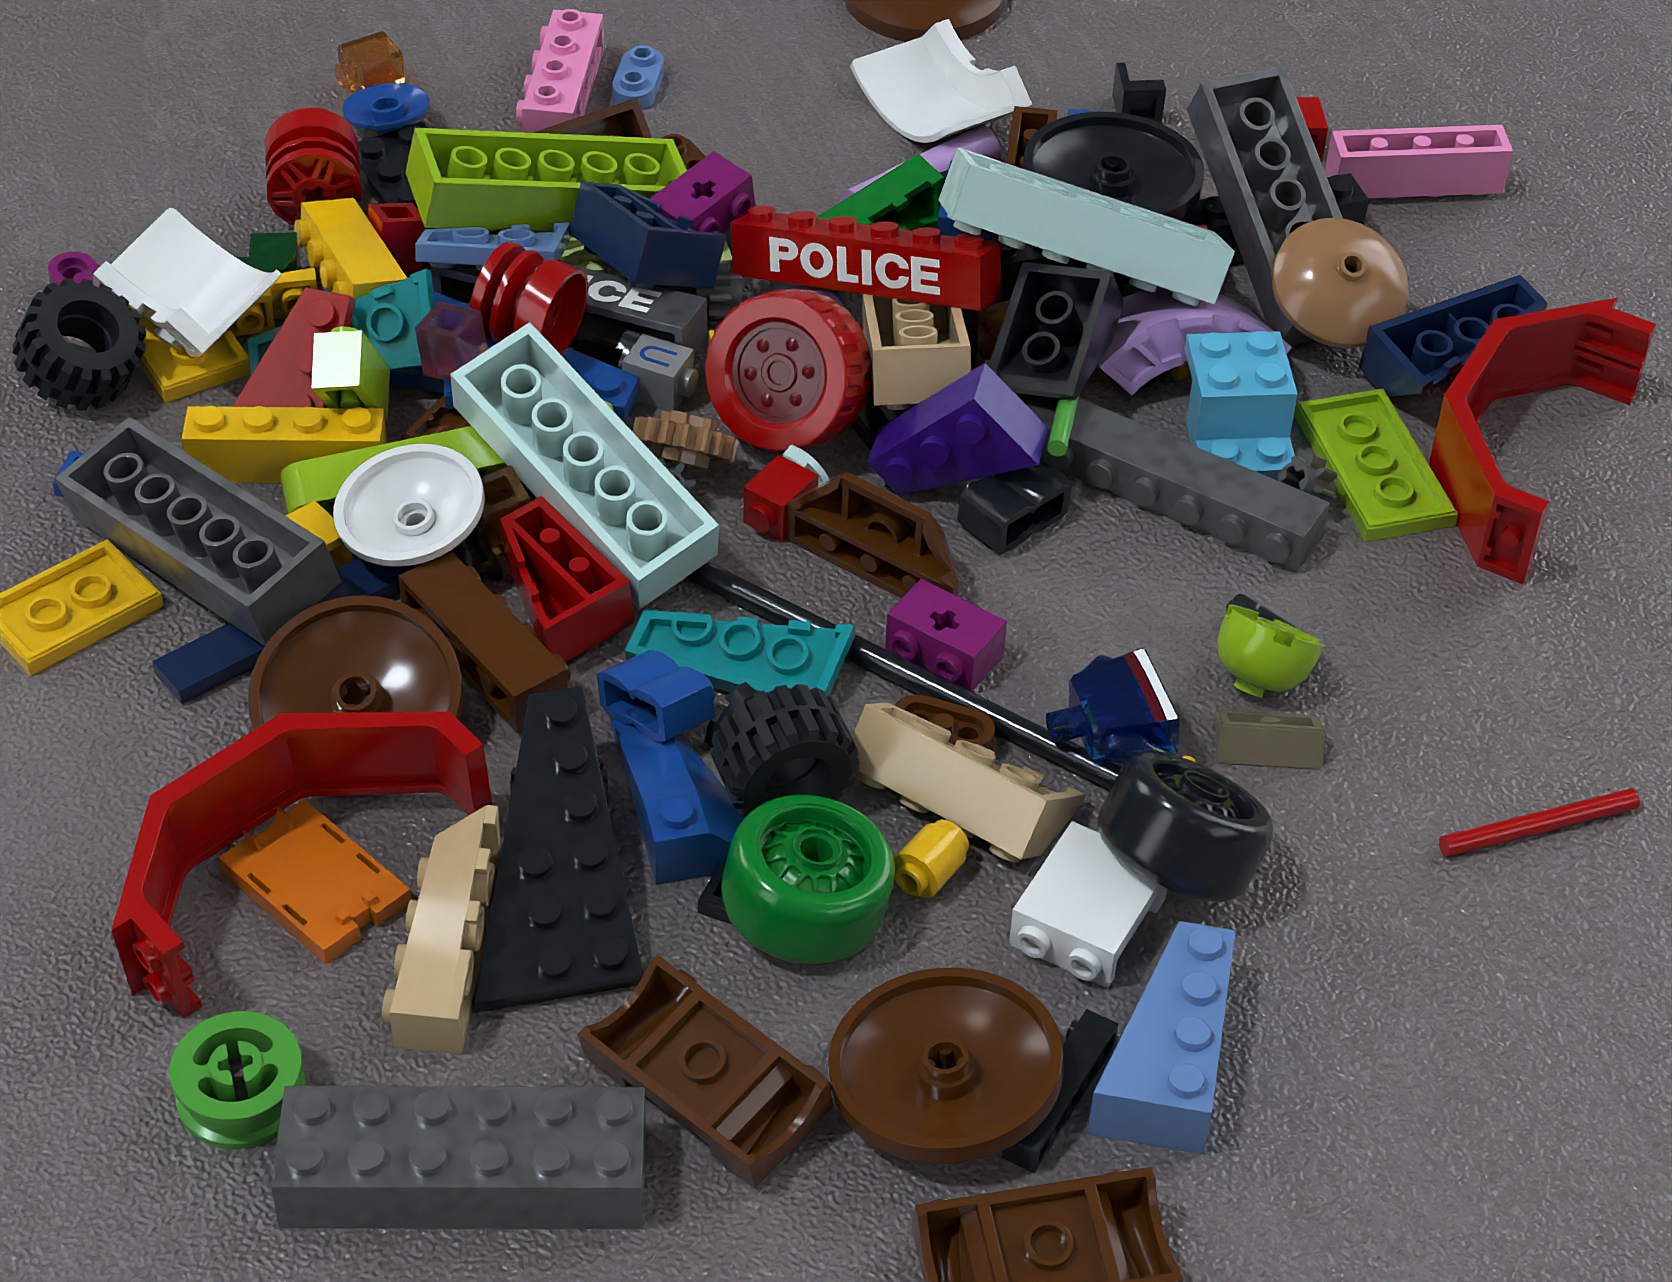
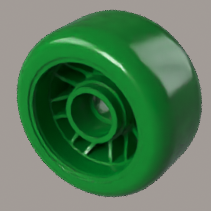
M789 795L775 798L756 807L737 827L730 844L721 884L722 901L734 928L744 939L762 952L797 964L821 965L835 963L859 952L876 935L883 921L894 886V857L890 845L880 829L865 815L842 802L815 795Z

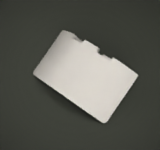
M949 19L935 23L920 38L854 59L850 65L862 91L879 115L898 133L916 142H933L1011 115L1014 112V106L1030 107L1032 105L1016 66L1000 71L989 68L984 70L976 68V59L962 44Z
M169 208L112 264L105 261L93 273V285L102 288L104 284L112 288L111 294L117 298L123 295L129 301L127 306L129 310H137L140 317L145 316L158 326L153 331L157 338L176 350L183 346L189 356L198 358L282 274L277 269L272 273L263 272L240 261L209 239L176 209Z

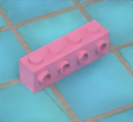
M553 9L549 25L542 26L540 50H534L532 75L527 74L525 77L524 100H518L516 106V125L523 126V132L533 133L585 115L604 51L603 14L580 12L575 9Z
M1503 125L1332 131L1325 174L1327 177H1331L1333 175L1351 173L1368 198L1397 199L1400 197H1441L1443 195L1469 194L1479 196L1504 193L1513 149Z

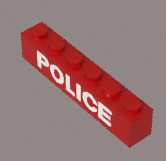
M771 206L751 207L748 209V213L731 222L733 274H741L742 277L977 311L983 310L1001 297V243L985 241L982 235L970 233L956 236L941 235L939 229L930 227L918 228L913 231L898 229V224L893 222H878L872 225L858 224L856 218L847 216L835 217L830 220L816 218V214L810 211L782 214L776 213L775 208Z

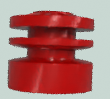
M300 108L282 115L270 126L265 137L267 201L277 216L288 224L295 225L296 220H301V202L354 198L359 204L361 200L358 139L350 123L338 114L321 108Z
M502 243L487 259L476 280L470 300V328L477 336L485 339L492 338L496 343H499L531 322L558 353L562 355L574 339L583 318L589 289L587 274L582 269L557 259H550L544 262V258L534 250L526 251L521 245L516 243Z

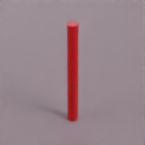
M1630 788L1444 835L1439 838V847L1443 856L1450 857L1638 809L1640 799L1637 791Z

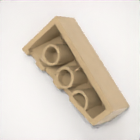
M890 703L865 704L852 735V739L859 752L857 757L860 761L859 770L855 777L871 787L878 789L888 787L901 794L899 801L903 805L921 813L932 811L956 824L969 838H973L976 835L991 843L989 850L1000 858L1011 862H1019L1022 859L1041 856L1079 809L1086 797L1085 793L1072 787H1068L1065 792L1058 793L1042 786L1041 783L1045 775L1026 766L1023 769L1010 764L999 766L994 763L996 759L995 752L979 744L957 740L954 745L948 742L951 736L950 731Z
M486 805L435 835L429 858L421 857L417 872V889L421 890L419 899L409 901L405 923L406 933H409L407 944H398L394 960V976L398 978L395 989L387 988L382 1006L383 1023L391 1024L393 1047L462 1054L476 996L501 856L498 806Z

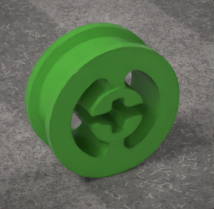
M233 1011L202 1021L188 1031L180 1040L170 1062V1080L181 1122L194 1137L218 1148H251L278 1137L284 1086H306L301 1050L296 1037L282 1022L258 1012ZM241 1058L248 1099L243 1101L236 1100L229 1063L230 1060Z

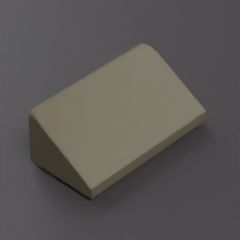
M1219 710V712L1215 713L1216 753L1218 761L1221 763L1310 769L1321 768L1323 764L1326 732L1318 716Z

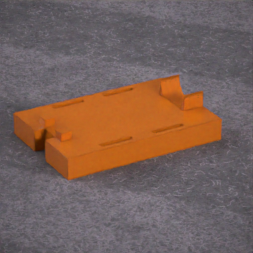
M305 799L286 812L278 807L274 820L261 833L250 836L243 830L244 840L218 857L220 871L325 964L360 941L359 929L369 922H372L377 927L381 926L408 907L409 901L412 900L411 889Z

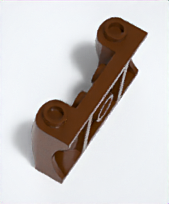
M658 955L649 962L645 973L634 991L616 1011L598 1023L585 1026L577 1034L585 1058L623 1087H629L630 1084L634 1087H645V1095L707 1142L711 1155L753 1188H756L804 1140L834 1105L831 1094L832 1086L818 1069L802 1063L701 988L691 975L683 970L678 971Z
M1153 1167L1116 1170L1103 1175L955 1199L943 1198L915 1205L911 1226L924 1282H1183L1184 1280L1181 1269L1171 1254L1164 1234Z

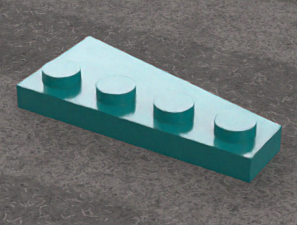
M428 269L411 274V277L392 285L388 283L373 289L371 293L354 299L356 303L350 327L363 331L389 365L390 372L440 366L432 275ZM281 326L247 339L251 375Z
M644 610L625 648L626 660L648 650L661 652L673 659L678 667H689L698 671L710 680L713 688L731 692L744 682H747L757 693L763 690L765 693L770 692L776 686L787 685L788 688H792L796 684L807 685L809 690L816 687L823 690L827 697L831 693L855 638V625L836 623L835 629L811 627V622L789 620L787 626L760 624L759 618L738 616L737 621L732 622L712 620L710 614Z

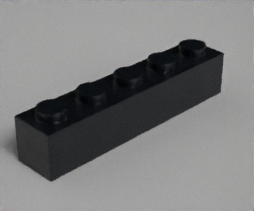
M1088 1009L1085 1010L1079 1021L1074 1019L1071 1022L1066 1033L1067 1040L1062 1046L1063 1081L1057 1101L1044 1121L1032 1133L1002 1151L1003 1159L1035 1174L1114 1048L1119 1023Z

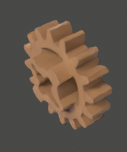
M662 410L660 419L638 416L635 418L633 433L645 446L654 448L653 454L656 458H663L665 462L672 464L683 462L685 464L684 467L692 469L701 468L708 470L710 460L734 463L739 442L736 437L716 432L717 421L672 410V412Z

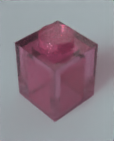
M439 301L415 327L423 374L451 382V373L488 350L482 314L479 310Z

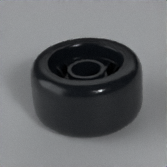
M1159 751L1137 753L1124 763L1098 816V830L1101 839L1107 848L1123 863L1142 876L1167 889L1191 898L1209 902H1225L1235 899L1242 894L1250 884L1273 838V822L1268 811L1249 792L1210 768L1186 758Z

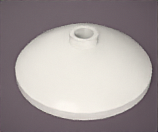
M434 444L404 445L377 454L361 464L349 475L342 484L335 499L334 523L344 545L353 554L367 562L393 567L425 563L451 551L473 531L484 509V486L476 467L459 452Z

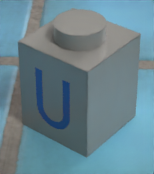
M642 334L622 361L623 371L639 377L641 392L636 402L672 412V410H677L685 397L690 398L696 389L698 371L694 370V349Z

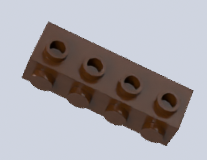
M452 551L399 575L401 603L418 610L438 626L454 650L461 675L516 733L523 730L529 694L568 688V681H570L571 676L564 659L557 653L552 654L540 642L533 627L528 623L522 624L510 611L505 599L500 594L494 595L482 583L476 569L471 565H465Z

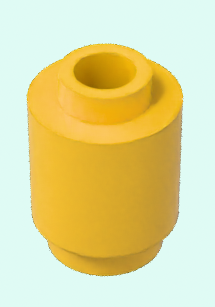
M937 820L935 823L926 824L894 857L895 880L898 886L905 893L921 898L933 897L966 860L969 841L962 829L948 820Z

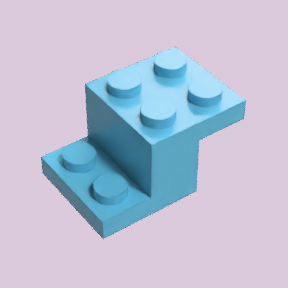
M1280 331L1187 334L1185 352L1192 377L1186 425L1191 445L1278 481V472H1281L1287 464L1291 463V457L1295 456L1290 433L1298 395Z

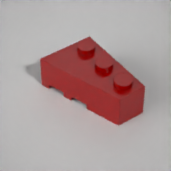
M540 496L500 518L506 562L533 629L537 633L540 642L552 654L557 653L565 662H568L634 623L630 581L545 498Z

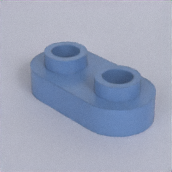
M639 45L624 53L612 82L613 102L616 105L638 98L641 109H645L653 104L664 76V57L659 51L647 45Z

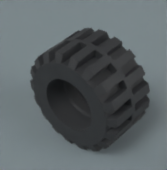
M73 278L63 279L60 286L53 282L45 286L42 293L38 292L26 311L13 343V354L17 355L14 364L17 371L26 373L23 378L29 388L36 386L39 389L38 396L44 400L51 397L57 400L56 406L67 408L68 404H73L76 410L87 411L90 404L99 409L105 407L108 400L114 402L118 399L130 382L146 348V344L143 342L146 337L145 327L138 325L141 317L137 310L128 309L129 301L123 295L117 298L111 294L113 289L104 284L102 288L93 286L92 280L82 279L81 284H76ZM62 336L83 340L96 353L78 350L71 346Z
M796 684L792 688H788L787 685L776 686L773 691L766 693L763 690L754 694V698L748 702L742 701L734 707L735 712L732 715H726L719 723L721 729L714 732L711 740L714 745L710 749L711 757L735 810L737 809L743 818L759 805L783 796L815 795L837 801L844 795L843 789L850 787L855 780L853 773L859 770L858 749L834 701L830 696L826 697L824 691L817 687L809 690L807 685Z

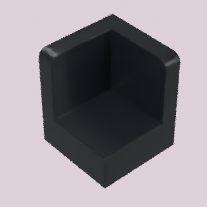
M1125 62L1116 63L1112 92L1116 112L1144 117L1162 124L1166 96L1164 80L1130 81Z

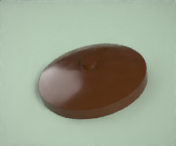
M844 0L846 8L860 24L877 34L904 42L922 37L935 23L947 19L950 20L960 40L972 37L993 25L1000 17L1005 5V0Z
M366 595L347 596L328 600L302 611L286 622L270 638L255 663L249 684L248 704L254 730L280 713L450 711L460 721L464 689L457 657L450 642L438 626L427 616L404 603L392 599ZM347 795V796H336V797H347V798H348V797H365V796H372V795Z
M934 968L916 971L894 978L871 990L857 1001L842 1018L833 1035L828 1058L830 1084L835 1104L845 1122L853 1131L874 1147L888 1154L907 1160L933 1164H951L981 1159L999 1153L1023 1140L1044 1121L1057 1101L1062 1086L1064 1066L1061 1036L1052 1015L1033 994L1013 981L989 972L968 968Z

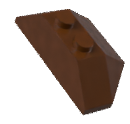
M848 472L793 498L787 504V541L901 599L920 579L958 597L959 580L944 531L930 512Z

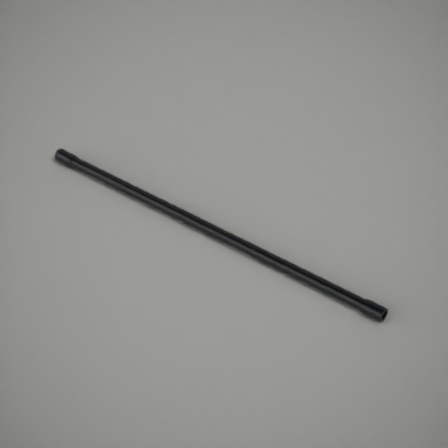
M521 480L513 484L499 486V488L527 502L537 499ZM709 561L685 577L779 625L788 626L789 620L809 621L811 622V627L836 628V624ZM855 634V638L846 656L847 659L919 695L980 710L993 720L995 733L1111 789L1122 768L1121 765L1105 757L1093 760L1087 748L1070 740L1054 744L1049 736L1048 729Z

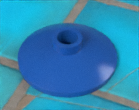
M386 83L361 89L348 97L343 104V115L347 122L356 127L388 133L413 123L424 116L430 106L429 97L421 88L409 84Z

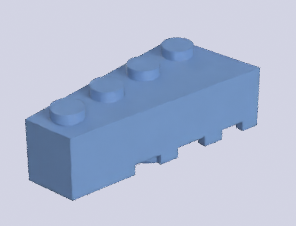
M1183 921L1178 922L1093 1092L1087 1134L1204 1154L1212 1114L1236 930Z

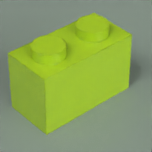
M336 327L328 333H314L312 390L328 408H384L385 421H388L390 367L363 331L352 327Z

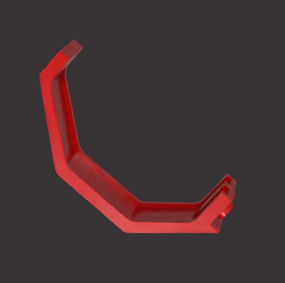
M1618 297L1494 319L1444 394L1429 466L1458 513L1456 525L1477 567L1524 584L1532 568L1549 505L1548 500L1516 489L1503 480L1477 425L1489 405L1497 399L1566 385L1581 387L1630 405L1638 390L1656 323L1615 309Z
M450 711L280 713L150 795L111 929L132 996L146 987L160 1006L169 1002L183 1019L202 1007L201 1000L188 986L195 981L194 976L191 974L192 969L178 954V952L185 948L184 942L170 926L187 874L194 867L244 836L243 830L248 833L276 815L278 807L284 810L300 799L314 796L441 793L449 796L468 815H471L486 805H492L483 743Z

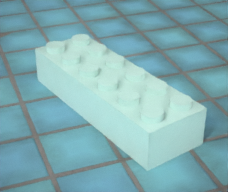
M959 147L956 149L939 197V202L947 212V217L955 221L953 226L959 230L980 235L982 229L998 234L999 242L1013 248L1024 250L1027 243L1043 249V256L1060 263L1068 264L1069 259L1073 258L1087 263L1085 269L1117 272L1130 277L1129 283L1135 287L1155 292L1157 286L1173 291V298L1193 306H1198L1200 300L1215 304L1235 253L1214 231Z
M531 322L450 374L453 406L536 498L540 496L545 498L630 581L632 603L638 610L718 555L719 524Z

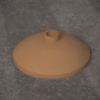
M1324 218L1308 222L1294 230L1285 239L1273 262L1271 274L1272 287L1281 311L1296 329L1319 343L1337 348L1363 347L1367 342V333L1370 326L1402 316L1406 308L1409 293L1408 278L1399 255L1385 238L1361 223L1341 218ZM1344 264L1354 268L1356 273L1348 271Z

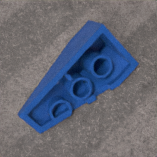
M611 720V729L656 885L713 875L719 863H726L732 838L737 827L744 819L740 816L738 810H735L727 790L681 734L664 742H658L642 734L633 723L623 724L617 720Z

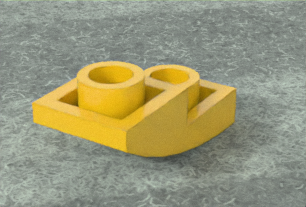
M315 268L281 273V277L229 328L233 335L259 334L274 329V320L286 319L305 287L318 290Z

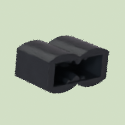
M1040 462L1036 466L987 476L978 481L970 482L962 490L959 497L957 522L997 553L1007 552L1025 541L1033 532L1046 529L1068 512L1071 485Z

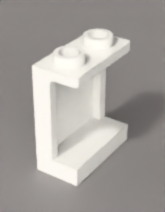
M1072 821L1013 908L1009 943L1030 957L1040 958L1071 972L1079 979L1092 981L1108 988L1114 980L1118 958L1147 912H1158L1166 899L1167 888L1142 876L1118 859L1104 844L1099 832Z

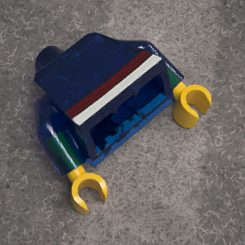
M1145 647L1116 658L1106 655L1097 656L1082 671L1070 678L1069 707L1046 713V725L1052 742L1056 744L1081 737L1091 761L1097 764L1113 762L1124 764L1133 755L1144 751L1178 754L1180 718ZM1183 756V758L1196 762L1191 756Z

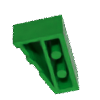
M917 154L816 218L830 220L835 217L847 216L856 218L858 224L872 225L878 222H893L898 224V229L913 231L924 227L937 229L941 205L939 197L944 186V176L921 155Z

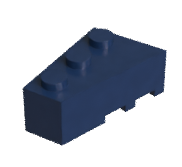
M581 181L569 234L584 244L585 251L601 257L606 261V267L621 272L628 278L627 282L630 285L640 289L653 290L655 285L714 288L727 238L726 235L717 231H695L692 229L694 220L684 215H679L676 222L660 214L661 204L622 185Z

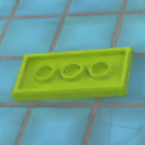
M1384 389L1296 403L1294 417L1316 456L1326 460L1325 468L1338 474V477L1334 480L1336 491L1365 542L1456 525L1458 517L1456 509Z

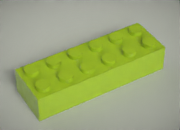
M415 128L405 173L425 228L483 227L489 231L512 229V225L529 224L530 231L535 233L538 231L554 232V223H570L571 226L581 181L622 185L650 199L687 170L673 139Z

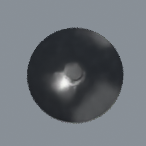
M1087 112L1069 115L1050 122L1039 129L1030 138L1024 152L1023 169L1177 220L1182 219L1193 210L1202 192L1204 165L1195 147L1173 129L1159 122L1136 115L1118 112Z

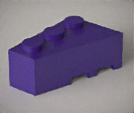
M984 363L879 427L867 464L898 495L1039 465L1049 428Z

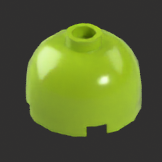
M1229 604L1220 626L1217 649L1218 657L1223 667L1237 677L1234 683L1236 688L1262 698L1265 690L1285 692L1296 688L1308 678L1324 647L1323 644H1319L1320 641L1277 619L1271 621L1258 617L1259 612Z

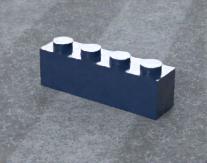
M1521 275L1514 276L1370 326L1359 368L1377 389H1384L1388 397L1421 394L1449 374L1462 369L1494 319L1544 311L1548 303Z

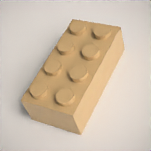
M862 294L863 334L868 342L872 360L871 389L874 406L883 405L884 408L890 410L907 409L912 404L924 401L971 372V346L961 308Z

